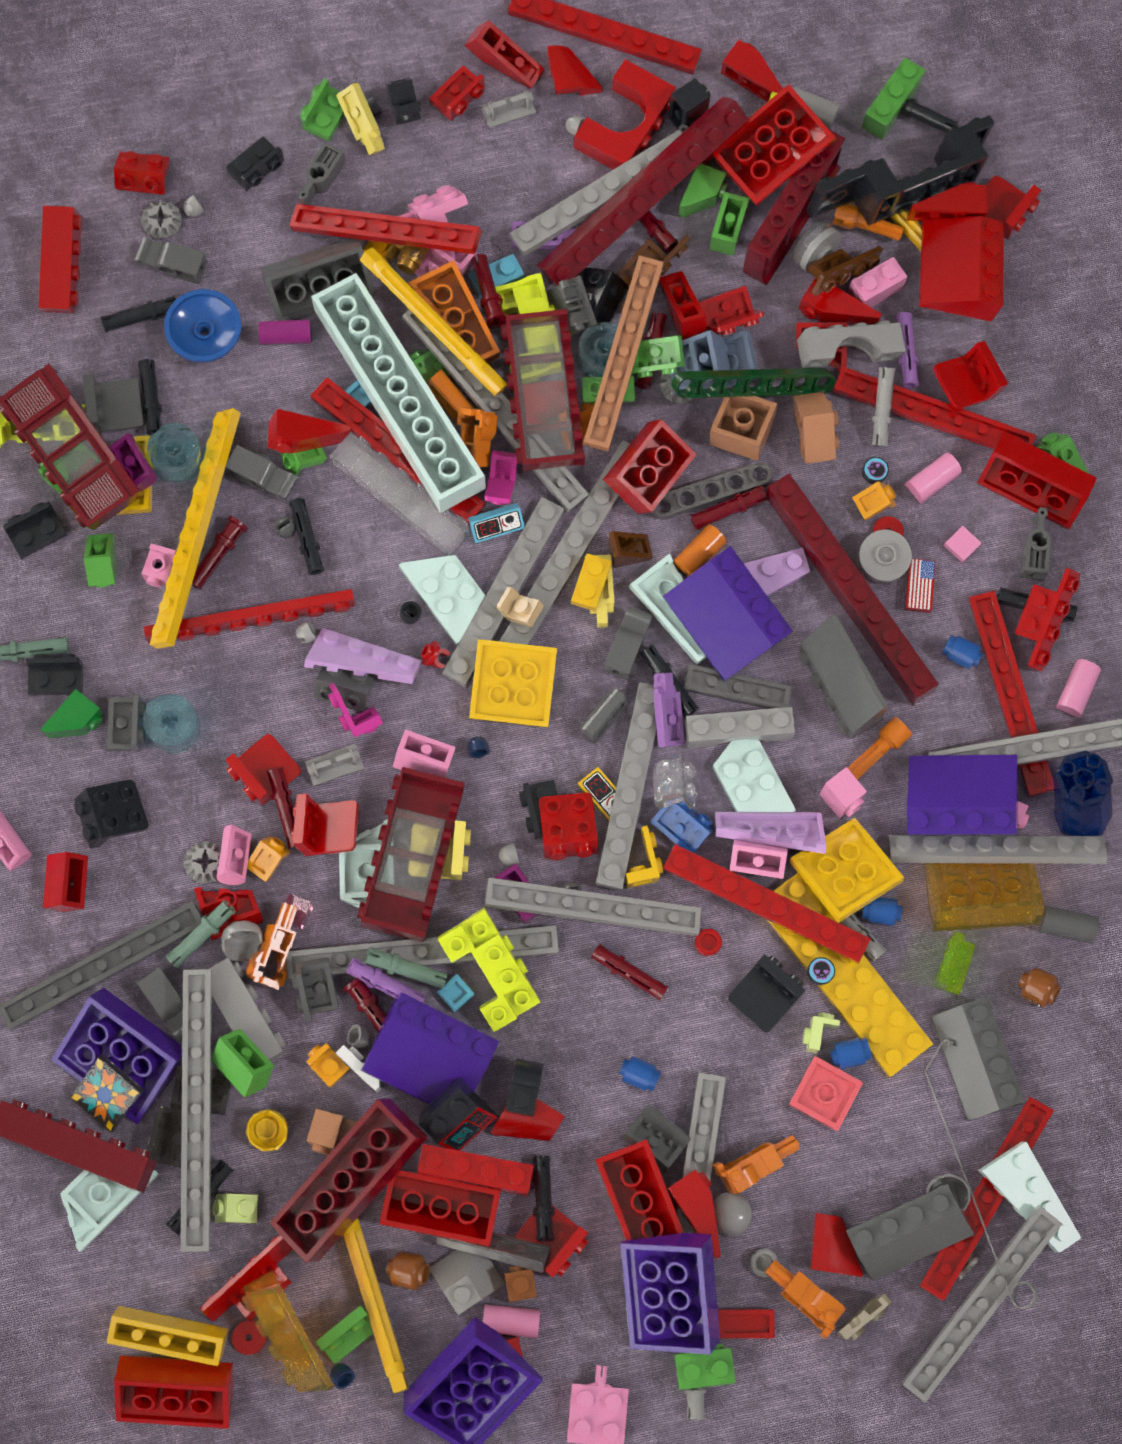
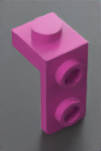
M493 450L490 476L484 500L491 501V503L496 505L510 504L516 481V453Z
M334 683L329 685L332 693L328 697L334 709L339 708L342 716L338 718L345 732L350 730L355 738L363 733H371L379 725L383 724L374 706L351 717Z

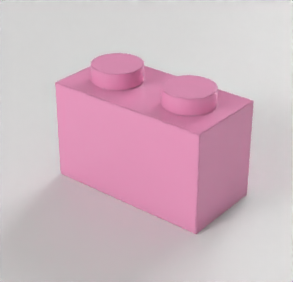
M892 257L852 280L848 294L872 308L903 290L907 275L896 259Z
M405 730L393 767L402 770V767L446 778L456 747Z
M845 767L825 783L819 795L840 819L844 815L851 817L861 808L860 806L864 803L863 797L867 791L849 769Z
M734 840L730 871L783 879L788 848Z

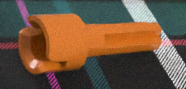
M850 203L836 209L832 222L833 225L850 231L857 227L894 240H900L904 231L903 227L883 220L868 225L858 207Z
M893 717L879 730V738L848 767L857 780L890 749L897 750L913 735L899 718Z

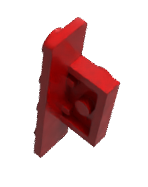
M1070 568L1065 569L1057 592L1035 584L1033 585L1015 630V634L1037 641L1028 666L1041 672L1050 661V651L1054 642L1059 638L1063 618L1069 613L1071 598L1080 584V573Z
M281 1235L276 1236L262 1252L251 1258L249 1263L238 1274L233 1275L226 1285L216 1294L211 1295L206 1300V1303L201 1306L200 1310L214 1322L235 1304L245 1318L251 1321L292 1283L277 1264L293 1248Z

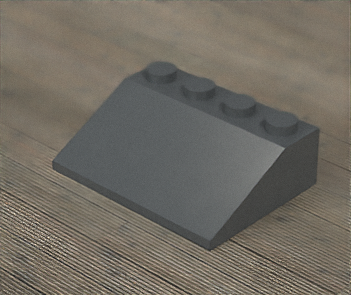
M835 613L801 642L798 656L804 666L808 665L811 670V680L817 689L821 688L825 695L823 700L827 709L830 712L834 711L838 718L836 724L843 735L846 734L850 740L877 726L888 705Z

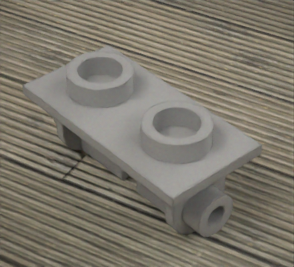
M523 91L522 93L481 106L489 128L536 113L532 103L534 102L532 93L528 91Z
M355 744L305 761L313 786L364 769Z

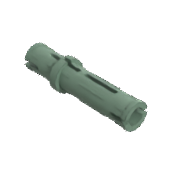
M66 636L22 643L10 641V644L0 645V661L12 660L13 662H18L21 658L33 657L36 654L53 655L69 653Z
M223 900L212 913L201 918V923L166 955L170 963L175 962L173 964L174 967L179 968L212 934L216 935L220 931L219 927L236 913L232 905L227 906L229 904L228 901Z
M373 947L369 948L364 962L365 964L385 969L388 974L396 973L441 990L446 982L444 979L447 978L446 972L400 958L397 953L391 955Z

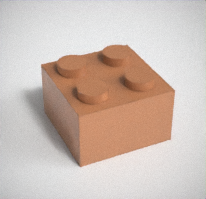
M756 396L724 397L710 430V445L758 461L776 420L777 403Z

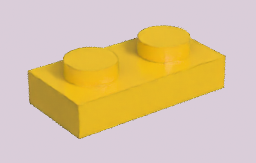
M586 554L571 604L592 611L597 610L612 565L611 560Z

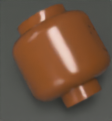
M1037 967L1033 968L1030 973L1024 972L1018 983V987L1022 988L1021 997L1042 1008L1048 1004L1053 1005L1061 989V986L1058 985V978L1055 975Z
M408 1251L397 1252L394 1258L389 1259L386 1267V1274L390 1275V1282L393 1286L412 1291L426 1284L430 1272V1266L426 1263L423 1255Z

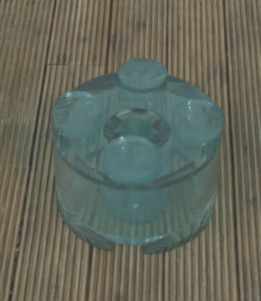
M607 322L599 323V325L587 328L581 335L578 363L580 370L587 377H603L618 328L617 325Z
M179 423L165 424L155 434L153 433L148 440L147 453L150 461L153 463L152 466L161 479L180 483L192 480L197 476L200 464L203 461V452L197 436L187 426Z
M175 694L162 695L149 702L146 706L143 726L151 742L157 748L167 753H180L192 746L200 734L201 724L193 705L185 697ZM175 720L174 727L169 728L170 721Z

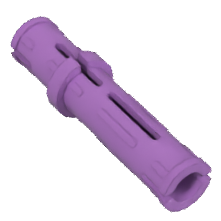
M901 312L896 315V320L901 325L906 352L898 360V365L902 369L903 388L913 389L919 386L917 376L919 359L915 355L912 313Z
M355 957L350 961L346 973L367 983V987L379 989L393 998L402 992L422 1003L424 1002L426 997L424 993L416 991L408 985L381 972L380 968H373Z

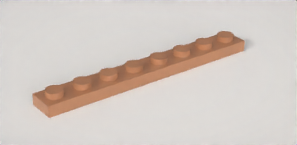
M640 255L638 257L583 444L585 446L609 452L664 262Z

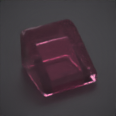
M289 894L285 903L298 908L292 925L302 930L314 904Z

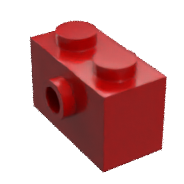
M71 852L47 855L43 897L44 909L61 912L84 909L89 856Z

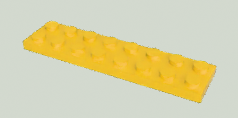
M798 873L774 890V892L836 921ZM768 921L806 971L811 961L818 957L827 958L834 964V978L828 984L818 985V987L856 1036L860 1039H867L871 1055L889 1078L933 1045L864 955L860 963L857 964Z

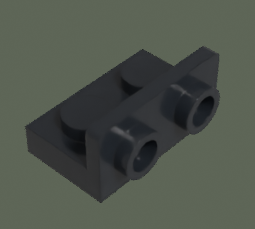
M262 136L226 166V170L248 191L251 187L258 186L268 173L280 168L284 161L282 149L279 146L275 148Z
M50 502L38 503L29 512L23 515H15L9 518L7 523L3 525L21 559L67 536Z
M36 654L33 658H26V665L28 666V694L30 696L71 695L75 689L83 694V663L76 655L61 654L59 658H50L49 655Z
M554 780L532 785L524 783L523 791L519 792L522 808L527 807L529 817L525 818L528 833L533 832L535 840L543 838L539 808L540 798L558 795Z

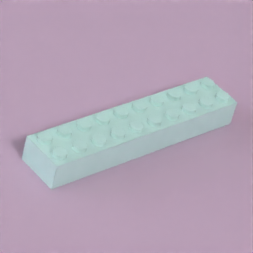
M357 273L311 296L314 311L440 513L486 489L485 475Z

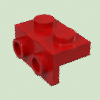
M463 65L429 98V103L452 121L457 115L461 116L467 110L468 104L471 101L477 100L482 96L485 91V77L482 74L474 75Z
M120 151L114 165L115 189L163 195L165 193V178L170 167V157L158 154L147 155L133 151Z

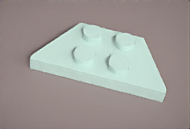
M456 555L399 564L402 573L455 645L458 646L485 598V594Z
M756 739L731 741L712 768L735 812H796L760 741Z
M388 819L383 821L384 823L382 824L387 825ZM382 824L359 834L356 837V847L353 851L339 853L340 899L359 908L361 902L366 903L368 892H364L367 877H373L375 867L371 866L374 851H380L382 841L378 840ZM388 855L381 882L394 885V858Z
M83 1170L60 1193L64 1207H66L70 1228H72L77 1250L83 1252L141 1192ZM153 1171L148 1185L159 1175L157 1171Z

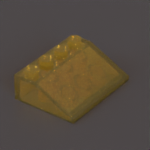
M924 863L928 907L933 932L1041 924L1045 904L1034 863Z
M274 1271L244 1286L243 1289L246 1295L242 1297V1300L249 1313L252 1311L256 1312L259 1320L255 1324L262 1338L268 1335L273 1344L268 1349L275 1362L282 1361L285 1370L281 1373L289 1387L294 1385L298 1392L325 1391L334 1388L325 1367Z

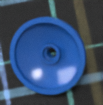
M209 289L193 290L177 298L169 307L164 320L165 336L170 347L182 358L198 363L212 362L227 355L237 344L242 329L241 317L236 305L224 294ZM204 330H208L209 334L203 336L201 335V332Z

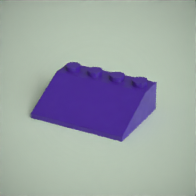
M731 546L662 596L723 681H726L793 632Z
M1017 754L909 756L907 834L911 836L1018 835Z
M102 988L89 996L51 1060L82 1084L85 1082L99 1087L94 1092L96 1094L100 1087H102L104 1070H106L108 1076L115 1073L114 1080L109 1085L113 1084L114 1086L115 1082L122 1079L121 1087L127 1089L121 1093L115 1092L118 1095L110 1099L109 1104L117 1106L122 1114L134 1123L139 1124L182 1066V1045L107 989ZM98 1059L103 1063L101 1070L96 1065ZM96 1070L101 1077L100 1086L92 1084L88 1075L95 1077ZM132 1089L138 1092L134 1097L128 1094ZM119 1095L128 1097V1099L123 1101L126 1108L118 1106L114 1098Z
M401 992L395 997L360 1071L429 1105L459 1077L475 1091L489 1066L499 1041Z
M679 1233L622 1241L620 1244L630 1349L711 1355L720 1341L712 1235Z
M474 1317L409 1386V1389L404 1391V1414L451 1444H482L542 1383L543 1378L496 1330Z

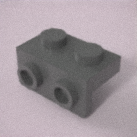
M322 666L316 679L314 697L331 703L328 697L332 693L329 685L334 683L347 708L360 712L364 711L367 698L375 682L376 674L357 676L353 675L354 671L338 669V672L326 671L327 667Z
M133 694V697H109L108 751H141V743H145L146 737L145 727H141L142 717H146V702L142 701L139 694Z
M329 957L296 962V973L291 975L294 990L299 989L300 997H297L299 1013H304L306 1022L312 1021L313 1013L339 1009Z
M650 1105L644 1108L622 1137L630 1145L647 1139L657 1166L665 1173L691 1140L682 1128L675 1126L659 1110L652 1108Z

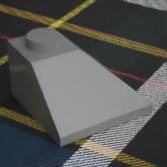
M454 1250L430 1267L432 1275L458 1316L505 1285V1282L489 1258L460 1250Z

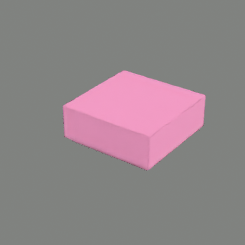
M962 526L944 544V547L963 563L981 545V542Z

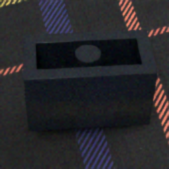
M694 78L671 93L668 118L677 129L682 124L690 127L709 109L711 95L708 88Z

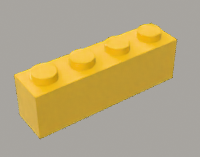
M118 1306L111 1318L107 1343L218 1366L224 1354L229 1328Z

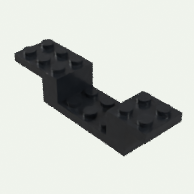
M989 115L981 119L979 117L974 118L968 124L961 127L954 126L945 133L946 136L934 157L937 167L925 168L913 177L905 176L897 181L884 158L876 161H866L861 167L853 170L851 168L846 169L831 179L826 177L817 183L806 211L810 218H814L854 201L867 224L872 225L909 210L914 204L967 182H975L989 157L983 144L995 123Z

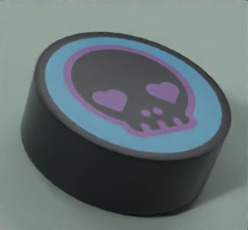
M879 457L868 459L862 469L864 479L871 484L885 481L889 473L887 462Z
M815 958L807 968L808 978L816 985H826L835 976V966L827 958Z

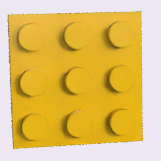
M478 639L469 718L548 727L557 648Z
M853 818L825 836L826 854L802 850L790 858V864L838 923L893 889L904 880V876L856 818Z

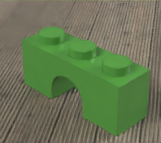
M904 58L865 113L862 128L883 140L896 122V118L907 99L911 100L921 86L926 69Z

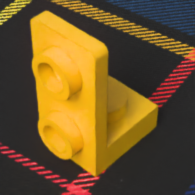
M642 826L641 836L649 868L646 869L642 865L629 869L630 873L625 875L627 889L658 882L660 873H663L660 857L655 858L653 848L657 847L654 832H649L648 826Z

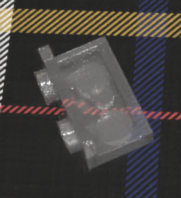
M682 754L653 764L654 800L659 810L682 801L685 802L689 809L695 808L697 790L694 785V777H696V771L691 762L688 763Z

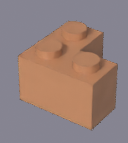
M824 392L793 396L794 420L799 428L800 453L805 464L836 460V450H839V438L835 434V426H838L837 411H833L831 400H827Z
M316 1109L307 1142L312 1146L314 1152L328 1156L357 1122L345 1119L338 1114Z

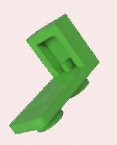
M1049 433L1042 438L1041 443L1035 446L1089 473L1069 435Z

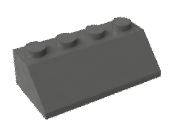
M351 238L260 267L278 321L293 320L315 313L311 296L357 273L369 294L375 293L369 269L360 261L364 252L358 239Z
M988 997L962 1004L931 1017L940 1044L943 1040L947 1039L950 1042L953 1041V1045L956 1046L949 1049L948 1041H945L941 1048L967 1121L1025 1102Z
M950 1183L846 1230L859 1259L873 1281L975 1235Z

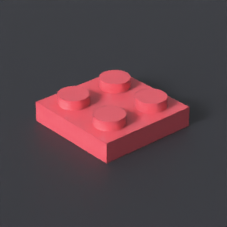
M814 1056L788 1105L837 1132L863 1082Z

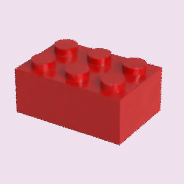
M662 419L650 421L645 424L602 480L637 514L651 513L697 454Z

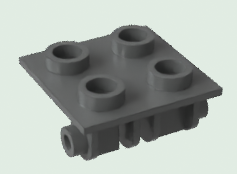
M581 275L570 280H563L559 282L558 286L546 291L549 305L553 304L555 310H568L570 336L597 325Z

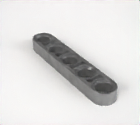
M758 462L669 491L661 500L670 505L671 509L669 512L660 513L655 508L652 514L659 520H667L734 497L736 493L742 494L760 485L764 488L770 483L772 476L771 468L766 463ZM761 469L766 472L767 478L764 481H757L753 477V472ZM737 477L742 480L743 486L739 489H733L728 481L731 478ZM709 485H713L718 488L719 494L715 497H709L705 494L704 489ZM685 493L693 495L694 503L684 505L680 501L681 495Z

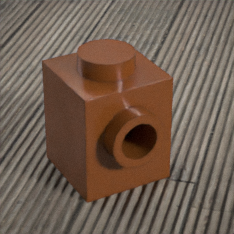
M519 1266L509 1267L510 1273L505 1274L509 1303L537 1298L533 1270H527Z

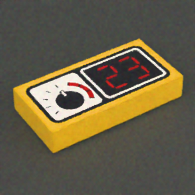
M597 767L578 782L577 785L584 793L588 792L592 795L593 804L609 822L616 787L601 769Z

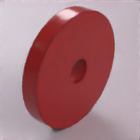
M891 516L880 518L873 527V532L888 529L904 536L902 523Z
M243 1321L235 1327L232 1333L233 1346L244 1355L256 1354L263 1348L266 1342L265 1330L256 1321ZM246 1335H252V1340L247 1341Z

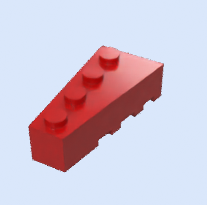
M43 206L39 309L43 312L74 313L75 306L77 307L79 304V293L76 291L77 281L80 278L79 256L81 253L83 217L74 207Z

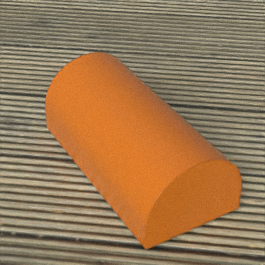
M442 369L426 382L438 403L455 423H457L458 411H460L461 407L474 408Z
M708 524L673 560V564L689 577L709 562L726 545L727 540L716 527Z

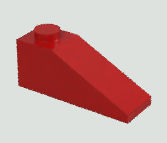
M489 20L477 26L464 45L482 62L529 89L533 87L544 70L538 62Z
M739 39L722 61V75L766 102L769 101L772 92L779 93L783 89L761 53L750 43H744Z
M967 182L918 202L911 207L907 214V221L972 216L985 217L987 214L986 185Z
M683 271L660 277L659 283L675 329L678 335H681V339L685 340L706 332V316Z
M816 277L801 298L799 310L805 317L819 322H847V325L851 326L857 323L875 325L880 322L882 316L880 312L836 286L827 293L823 292L815 296L812 294V290L817 282Z
M276 409L269 421L267 448L281 453L293 454L343 443L351 431V426Z
M695 1169L670 1186L667 1191L697 1234L712 1235L713 1258L716 1260L721 1256L712 1192L709 1189L712 1184L703 1171L698 1173Z

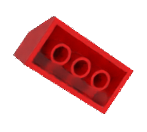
M1004 431L977 483L1035 513L1040 507L1046 508L1048 514L1045 518L1070 529L1087 501L1097 477Z
M647 1139L595 1159L625 1240L684 1233Z
M399 1170L387 1185L379 1224L490 1247L501 1190Z
M120 1355L114 1378L116 1421L229 1429L234 1384L233 1363L220 1362L218 1366L182 1359Z

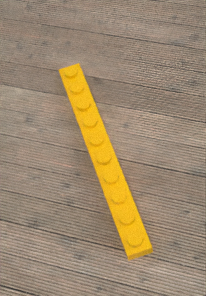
M234 408L217 412L213 419L212 431L206 443L207 448L203 461L200 464L199 476L193 488L192 500L186 512L187 517L183 530L179 536L180 541L176 554L173 557L170 575L166 581L163 600L159 605L156 624L152 629L149 645L157 649L175 645L241 414Z

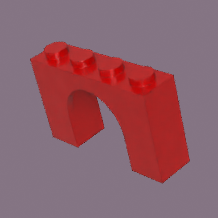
M625 59L612 79V91L637 104L644 114L643 122L631 131L616 132L586 117L574 136V149L612 170L639 155L642 149H648L652 141V134L655 130L659 131L665 121L664 116L669 111L671 93L676 91L677 87Z
M423 1144L417 1172L418 1174L488 1186L499 1189L503 1193L528 1197L534 1165Z

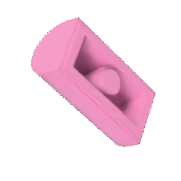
M946 452L908 480L905 486L922 504L961 475L962 469L955 457Z
M1077 659L1055 708L1080 718L1101 672V668L1091 661Z
M0 811V858L11 871L24 864L32 854Z
M232 824L226 826L223 831L217 880L227 885H240L245 883L252 834Z
M485 1304L483 1323L496 1330L500 1335L538 1338L540 1309Z

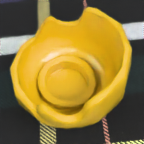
M265 1109L254 1113L247 1122L246 1134L250 1144L260 1151L278 1150L287 1140L289 1127L286 1118L280 1112Z

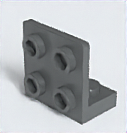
M93 373L82 375L87 417L101 433L142 428L144 426L140 386L137 378L101 383L96 382Z

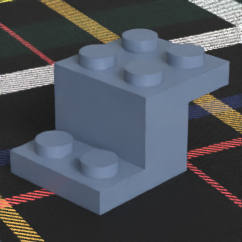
M709 330L682 340L685 366L677 367V373H671L670 376L672 381L673 377L682 371L758 369L751 333L745 330L722 338ZM755 378L750 383L756 382L760 378ZM714 379L707 380L703 384V389L711 387ZM737 379L729 380L726 388L733 387ZM690 380L683 381L679 389L687 388Z

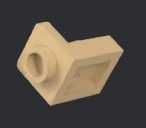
M507 587L497 604V609L508 621L531 628L544 607L540 600L520 595L513 587Z

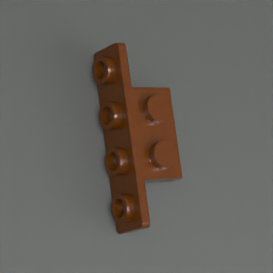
M686 235L668 255L652 240L648 239L616 275L629 290L640 255L664 262L661 276H663L672 266L669 261L674 256L679 259L689 248L686 242L690 237ZM624 302V303L622 304V306L617 310L620 314H621L622 311H623V307H624L625 302Z
M877 246L854 258L843 249H839L812 262L808 271L817 279L812 294L817 296L823 292L827 293L833 287L839 284L843 285L849 279L857 278L863 272L875 268L880 263L881 259L879 257L883 248Z

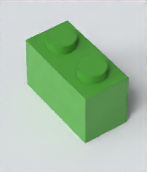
M728 192L724 193L709 250L734 256L747 212L749 198Z
M241 1029L220 1037L211 1061L244 1097L266 1088L274 1068L270 1060Z

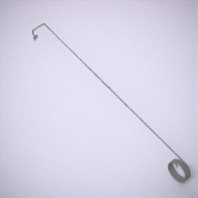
M945 1039V1040H943V1041L941 1042V1044L939 1045L937 1051L935 1052V1054L933 1055L932 1059L930 1060L928 1066L926 1067V1069H925V1075H926V1077H927V1079H928V1082H929L930 1088H931V1090H932L934 1099H935V1101H936V1103H937V1106H938L939 1112H940V1114H941V1116H942V1119H943L944 1125H945V1127H946L948 1136H949V1138H950V1140H951V1143H952L953 1149H954V1151H955L956 1157H957V1159H958V1161H959V1164H960L961 1170H962V1172H963L965 1181H966L968 1187L970 1188V1185H969V1183H968L967 1177H966V1175H965V1172H964V1170H963L962 1164H961V1162H960L959 1156H958L957 1151H956V1149H955L953 1140H952L951 1135H950V1133H949V1130H948V1127H947V1125H946L945 1119H944V1117H943V1115H942L940 1106H939V1104H938L937 1098H936V1096H935V1093H934V1091H933L931 1082H930L929 1077H928L927 1072H926L927 1069H928V1067L930 1066L931 1062H932L933 1059L935 1058V1055L937 1054V1052L939 1051L940 1047L942 1046V1044H943L945 1041H948L949 1049H950L951 1047H956V1046L953 1045V1044H954L953 1041L950 1042L949 1040ZM970 1188L973 1202L1011 1302L1020 1309L1033 1307L1038 1299V1292L1032 1283L1027 1281L1017 1282L1012 1287L1010 1294ZM1022 1283L1029 1285L1033 1291V1300L1030 1305L1025 1307L1019 1305L1015 1300V1297H1018V1295H1015V1291Z

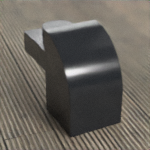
M408 77L385 83L396 124L420 120L421 107L416 99L412 79Z
M516 1059L506 1112L529 1117L534 1116L544 1063Z

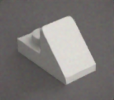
M343 1045L336 1054L366 1084L378 1093L381 1090V1081L360 1071L364 1064L361 1060L364 1057L353 1046L348 1050Z

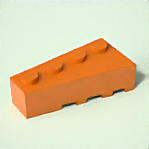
M455 260L408 282V285L486 363L500 358V350Z

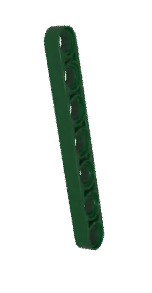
M826 368L682 371L673 377L671 386L681 398L803 395L818 392L826 394L834 388L836 379ZM828 376L825 384L817 385L820 378ZM805 377L802 385L795 386L797 379ZM760 378L759 383L755 387H749L753 379ZM783 378L780 385L772 387L775 379ZM714 379L711 387L703 389V384L707 380ZM737 379L733 387L726 388L729 380ZM690 380L687 388L679 389L683 381Z

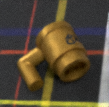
M391 244L385 258L394 262L401 250L396 264L397 268L406 274L414 275L430 249Z

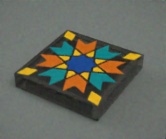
M101 1055L70 1098L112 1133L119 1126L144 1089L108 1058Z

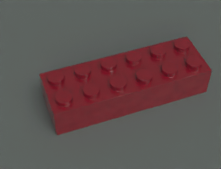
M390 1098L377 1099L269 1223L306 1263L320 1261L428 1137Z

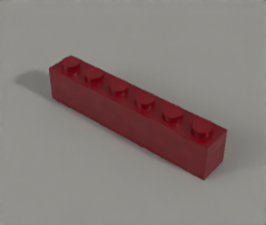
M13 1099L11 1104L3 1100L1 1101V1137L141 1193L145 1192L157 1163L149 1158L150 1152L137 1147L134 1148L133 1152L124 1149L126 1143L110 1137L109 1142L99 1139L101 1133L89 1128H85V1131L81 1132L75 1129L76 1123L61 1118L60 1123L51 1120L53 1114L38 1108L36 1113L27 1110L28 1104Z

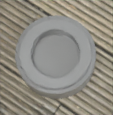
M759 1249L750 1258V1268L759 1277H769L765 1271L774 1259L778 1262V1258L769 1249Z

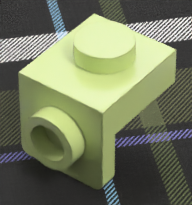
M818 1013V1016H813L810 1019L809 1028L805 1027L802 1043L807 1044L806 1052L817 1053L820 1050L823 1027L837 1029L840 1026V1020H835L834 1015L828 1013Z
M217 1194L212 1207L215 1223H257L258 1195Z

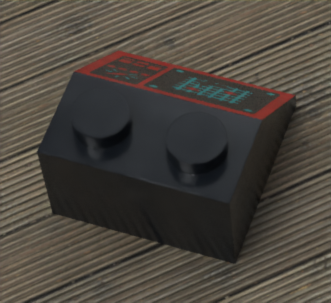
M459 1077L419 1113V1126L439 1145L460 1151L495 1120L498 1115Z

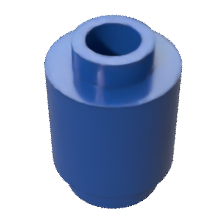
M950 635L942 651V654L947 656L946 659L967 669H970L971 665L977 667L983 655L979 651L980 645L959 635L957 637Z
M879 897L863 907L862 919L868 920V923L894 926L895 921L901 920L902 905H897L898 899Z
M856 1037L833 1043L834 1049L830 1050L833 1065H839L840 1070L866 1064L867 1060L872 1059L866 1038L860 1039Z
M632 1056L630 1061L624 1060L619 1074L623 1076L622 1082L646 1091V1089L654 1091L661 1071L655 1069V1065Z

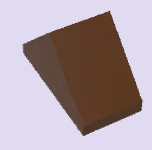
M618 531L609 533L608 547L614 568L653 559L647 534Z

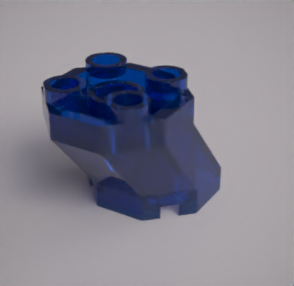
M1086 750L1067 755L1062 759L1053 777L1055 798L1053 813L1061 833L1070 836H1102L1112 817L1111 785L1113 779L1107 762L1098 754L1090 753Z

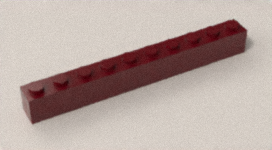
M725 96L719 99L536 266L550 284L558 286L559 282L575 278L743 126L749 118L736 100Z
M789 473L769 485L766 492L767 500L799 546L803 548L806 556L911 705H915L934 693L939 685L791 474Z

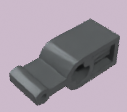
M324 141L306 170L308 183L298 193L299 204L310 205L316 193L323 194L328 191L346 163L344 151Z
M143 237L135 262L140 265L157 268V270L166 275L199 284L207 264L205 252L170 242L163 244Z
M239 445L234 449L225 467L227 475L258 490L268 491L283 500L287 499L298 480L296 475L278 468L271 461Z
M1040 507L1032 519L1034 530L1028 535L1023 545L1020 578L1043 581L1048 574L1051 536L1044 530V519L1048 514L1046 508ZM1032 540L1038 541V545H1039V546H1042V547H1038V546H1037V543H1036L1035 541H1032Z
M628 606L605 661L603 671L626 680L629 679L653 615Z
M159 967L137 984L173 1036L180 1042L182 1041L183 999L164 971Z

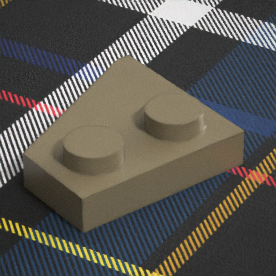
M885 1293L877 1294L844 1323L836 1333L842 1340L849 1338L852 1341L865 1331L863 1328L865 1324L870 1320L875 1322L886 1312L885 1308L892 1303Z

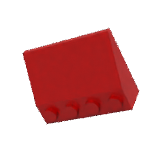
M788 84L751 115L749 120L720 145L712 155L731 180L757 206L833 143L836 137Z
M983 216L923 220L921 230L919 307L992 322L1003 307L1004 221Z

